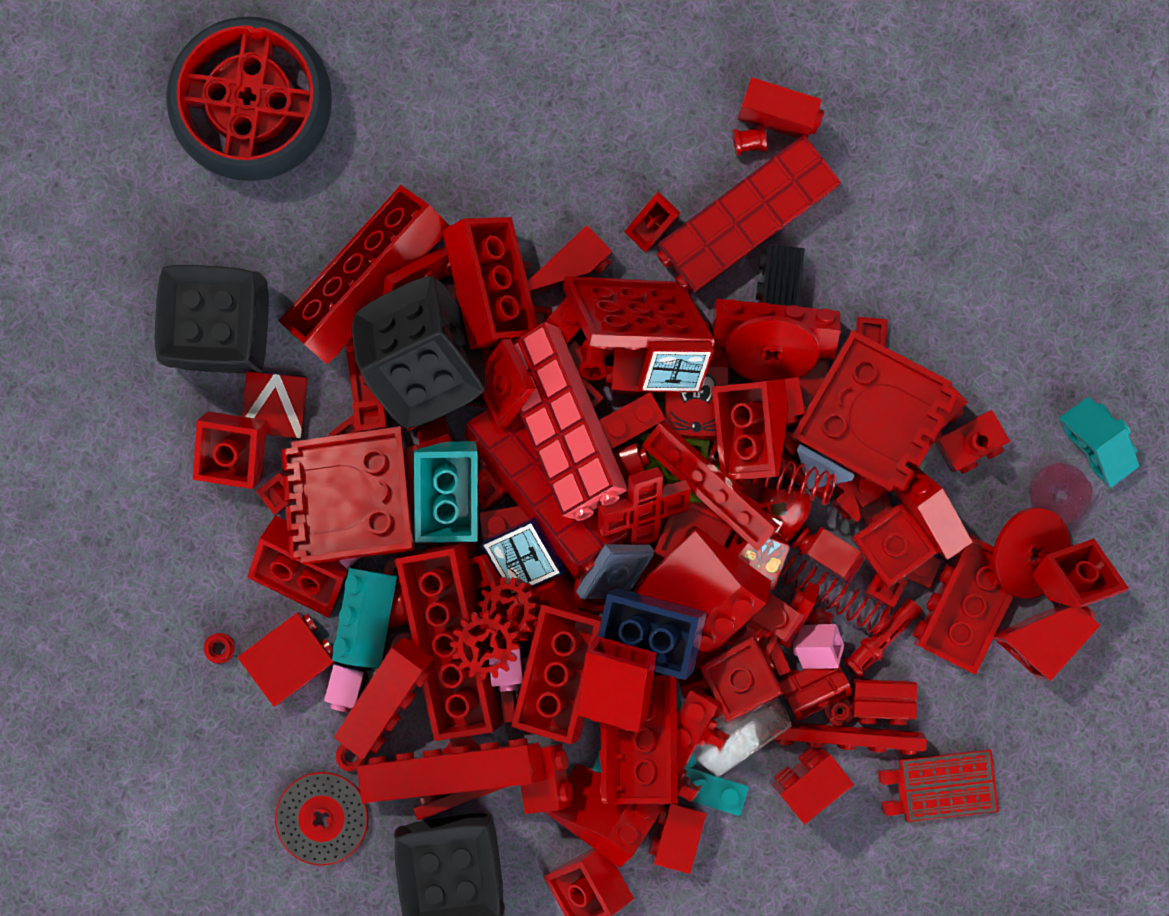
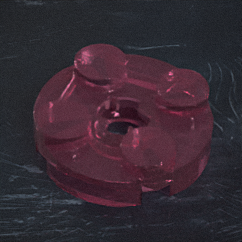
M1054 463L1040 469L1032 478L1029 485L1031 506L1053 511L1062 518L1065 524L1079 519L1088 509L1091 501L1092 485L1084 473L1077 467L1070 464ZM1064 486L1067 489L1065 493H1068L1067 499L1055 501L1053 496L1056 494H1052L1053 488Z

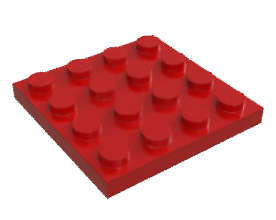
M564 277L563 289L590 346L600 349L624 347L629 350H638L640 348H649L650 341L712 342V345L714 343L712 334L688 292L684 291L682 286L678 285L676 281Z

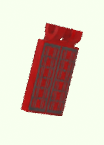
M990 749L898 759L899 769L878 771L879 783H882V785L898 783L900 800L881 802L882 812L886 816L904 813L905 821L913 822L999 812L992 751Z

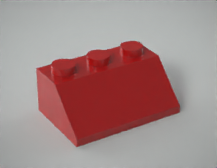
M275 515L259 539L247 578L330 618L345 588L349 569L345 568L339 560L303 565L301 559L290 560L288 537L299 535V532H288L287 520Z

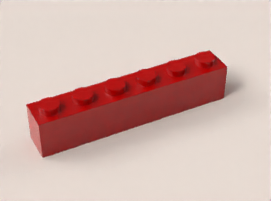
M527 738L508 740L509 746L499 747L498 741L480 744L479 750H470V745L451 747L452 753L442 754V748L423 751L424 756L414 757V752L395 754L396 760L387 761L386 755L369 757L368 764L357 766L361 802L363 804L528 785L544 781L539 742L528 743Z

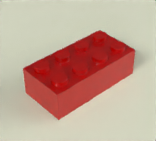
M512 217L464 218L442 230L470 349L497 347L502 339H511L513 342L537 327L538 323Z

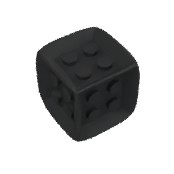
M207 265L164 266L159 277L156 299L154 339L157 361L169 368L177 367L192 371L261 373L266 355L269 294L267 279L257 271L235 267Z
M428 276L409 282L373 300L355 314L352 323V335L357 366L368 388L392 418L401 426L412 428L431 422L468 404L484 392L486 372L482 349H470L461 308L446 287L435 277Z
M492 813L465 814L429 819L397 827L394 832V853L399 899L403 916L504 915L502 871Z

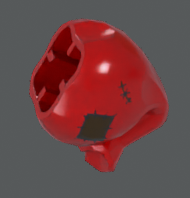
M769 484L767 487H763L761 494L758 496V501L765 505L764 512L775 514L784 521L777 534L789 543L808 519L811 510L810 495L804 490L803 496L800 498L799 491L801 486L793 485L791 493L788 494L789 484H781L778 491L776 490V484Z

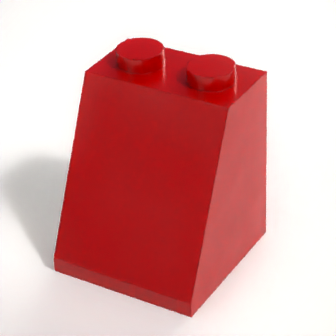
M1060 604L997 631L993 639L1036 678L1051 681L1101 625L1094 620L1096 614L1089 607L1074 608Z

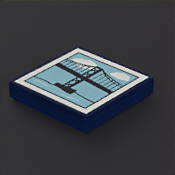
M536 517L489 537L481 543L500 578L522 579V582L530 583L532 587H535L565 572L563 564ZM508 591L513 596L518 594L515 591Z

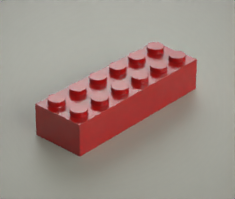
M400 185L278 322L328 365L333 358L339 355L342 348L353 337L352 323L355 314L362 307L383 295L385 276L425 256L436 243L442 240V230L450 225L427 202Z
M465 542L409 552L396 558L395 561L413 643L434 658L428 668L431 674L422 685L434 741L494 732L503 724V718L496 686L491 685L490 672L487 673L485 680L481 679L480 672H476L472 678L469 677L470 668L466 667L460 670L458 667L462 661L461 658H452V654L458 648L450 646L451 640L459 639V637L453 634L454 628L463 629L460 620L464 617L470 622L472 620V612H480L479 606L476 605L477 596ZM480 625L473 627L471 630H474L476 632L481 631L479 629ZM486 638L483 642L477 641L480 643L479 656L487 648ZM464 643L465 652L472 660V649ZM489 659L485 660L483 665H489Z

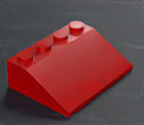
M696 527L631 592L707 612L695 670L766 604L771 580Z

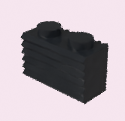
M768 244L766 252H760L758 270H764L763 282H757L755 300L775 305L799 306L805 248Z

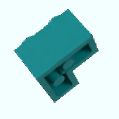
M1086 397L1059 417L1065 435L1085 453L1093 473L1110 488L1140 467L1135 455L1138 453V450L1129 438V434H1131L1129 427L1122 419H1114L1104 404H1097L1091 398Z

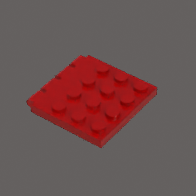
M852 330L791 437L798 443L889 492L894 487L905 492L916 472L906 467L907 463L919 468L931 447L929 443L921 440V438L924 436L932 441L935 440L946 421V418L937 413V410L939 409L950 414L960 394L950 388L952 385L951 381Z
M401 426L291 442L292 448L281 450L283 472H294V475L283 477L285 502H296V505L286 507L287 531L290 533L299 532V535L288 537L290 560L301 559V563L307 565L414 550L404 432Z

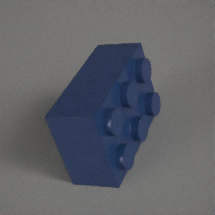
M616 588L607 594L598 636L656 652L654 672L686 680L694 673L707 612Z

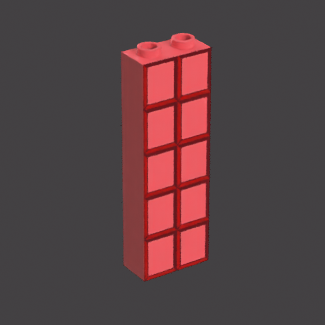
M543 322L513 341L536 387L519 413L561 515L581 521L591 517L594 514L593 510L599 506H606L618 501L619 495L628 491V488L560 328Z

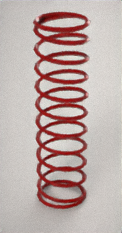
M717 440L713 444L708 461L712 463L714 454L718 449ZM719 453L713 464L715 467L719 461ZM781 458L782 468L776 484L777 491L781 487L786 468L792 463L793 474L787 493H791L795 476L803 466L804 480L799 491V497L803 496L806 481L811 472L815 470L816 480L810 500H814L818 484L826 473L827 482L823 492L822 504L826 505L829 502L835 486V473L830 475L826 470L819 476L816 467L810 469L807 473V467L804 463L796 469L793 460L787 462L784 466V460ZM766 477L765 487L769 485L771 477ZM832 477H833L831 489H830V492H829L830 481H831V479H832ZM753 478V483L755 484L758 478Z
M796 553L783 568L779 577L782 576L789 566H792L797 556ZM807 559L803 561V563L800 565L798 570L795 572V574L788 582L787 572V574L784 577V585H789L799 574V572L801 573L807 563ZM817 565L814 566L798 588V579L795 581V592L802 589L809 579L811 580L818 568ZM828 571L821 577L817 586L822 585L825 581ZM838 577L835 578L831 586L819 600L817 596L816 603H820L821 601H823V599L829 594V592L833 590L838 581ZM849 583L844 586L830 606H828L829 597L826 599V609L832 608L842 598L841 596L845 594ZM859 589L856 590L850 601L839 613L840 602L837 604V615H841L853 603L859 593ZM867 595L864 602L851 618H849L850 608L847 610V621L853 620L859 614L870 598L869 595ZM880 601L876 603L868 617L859 625L860 613L857 618V627H862L876 612ZM890 607L885 608L881 614L880 621L872 630H870L871 620L868 622V633H872L873 636L877 635L890 613Z

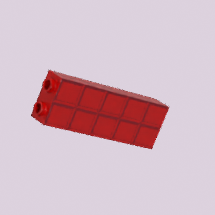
M802 135L660 241L657 245V249L660 252L656 255L666 269L671 266L678 275L674 278L676 283L681 285L684 291H690L694 296L837 189L841 182L807 137Z
M487 409L466 423L464 437L467 441L476 442L478 455L574 577L583 572L585 574L588 573L595 565L594 562L605 544H625L628 535L627 530L602 536L598 529V508L593 510L594 514L591 517L581 521L561 515L519 412L508 427H498L490 409Z

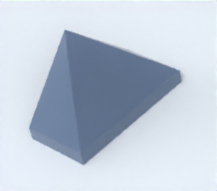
M799 443L797 452L801 464L804 463L807 467V473L810 469L816 467L819 476L826 470L830 475L835 473V484L852 481L855 476L854 472ZM815 470L811 472L806 481L808 489H813L815 485ZM826 473L821 478L818 487L826 485Z

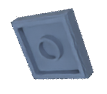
M605 544L594 562L595 565L588 571L576 593L581 599H606L607 594L616 588L631 592L655 551L650 545Z

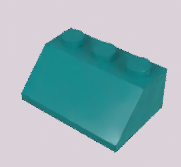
M475 441L442 442L414 450L415 543L477 541V447Z
M349 568L345 582L342 608L339 613L336 640L333 645L332 661L352 666L379 668L384 651L397 576Z

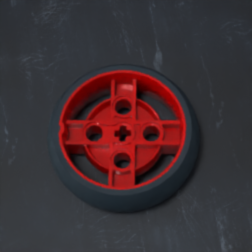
M249 16L217 22L199 32L186 44L171 69L167 84L166 101L169 120L177 140L188 155L198 164L226 178L241 181H260L291 171L311 155L326 131L331 113L332 95L330 80L323 61L307 40L279 22ZM241 44L240 54L222 61L212 71L210 76L199 75L206 63L216 54L229 47ZM274 46L290 54L299 63L306 75L309 91L293 88L288 74L279 64L272 60ZM260 64L261 69L257 74H247L250 65ZM216 90H226V95L223 99L219 101L212 100L213 93ZM249 94H253L256 100L251 101L250 105H247L243 99L249 98ZM283 97L287 99V103L282 109L276 110L272 108V104L277 98ZM190 107L205 109L212 126L226 138L224 153L211 147L200 136L194 126ZM288 122L301 123L299 129L286 143L273 151L257 156L259 143L276 137L283 131ZM241 124H252L251 131L248 134H238V128Z

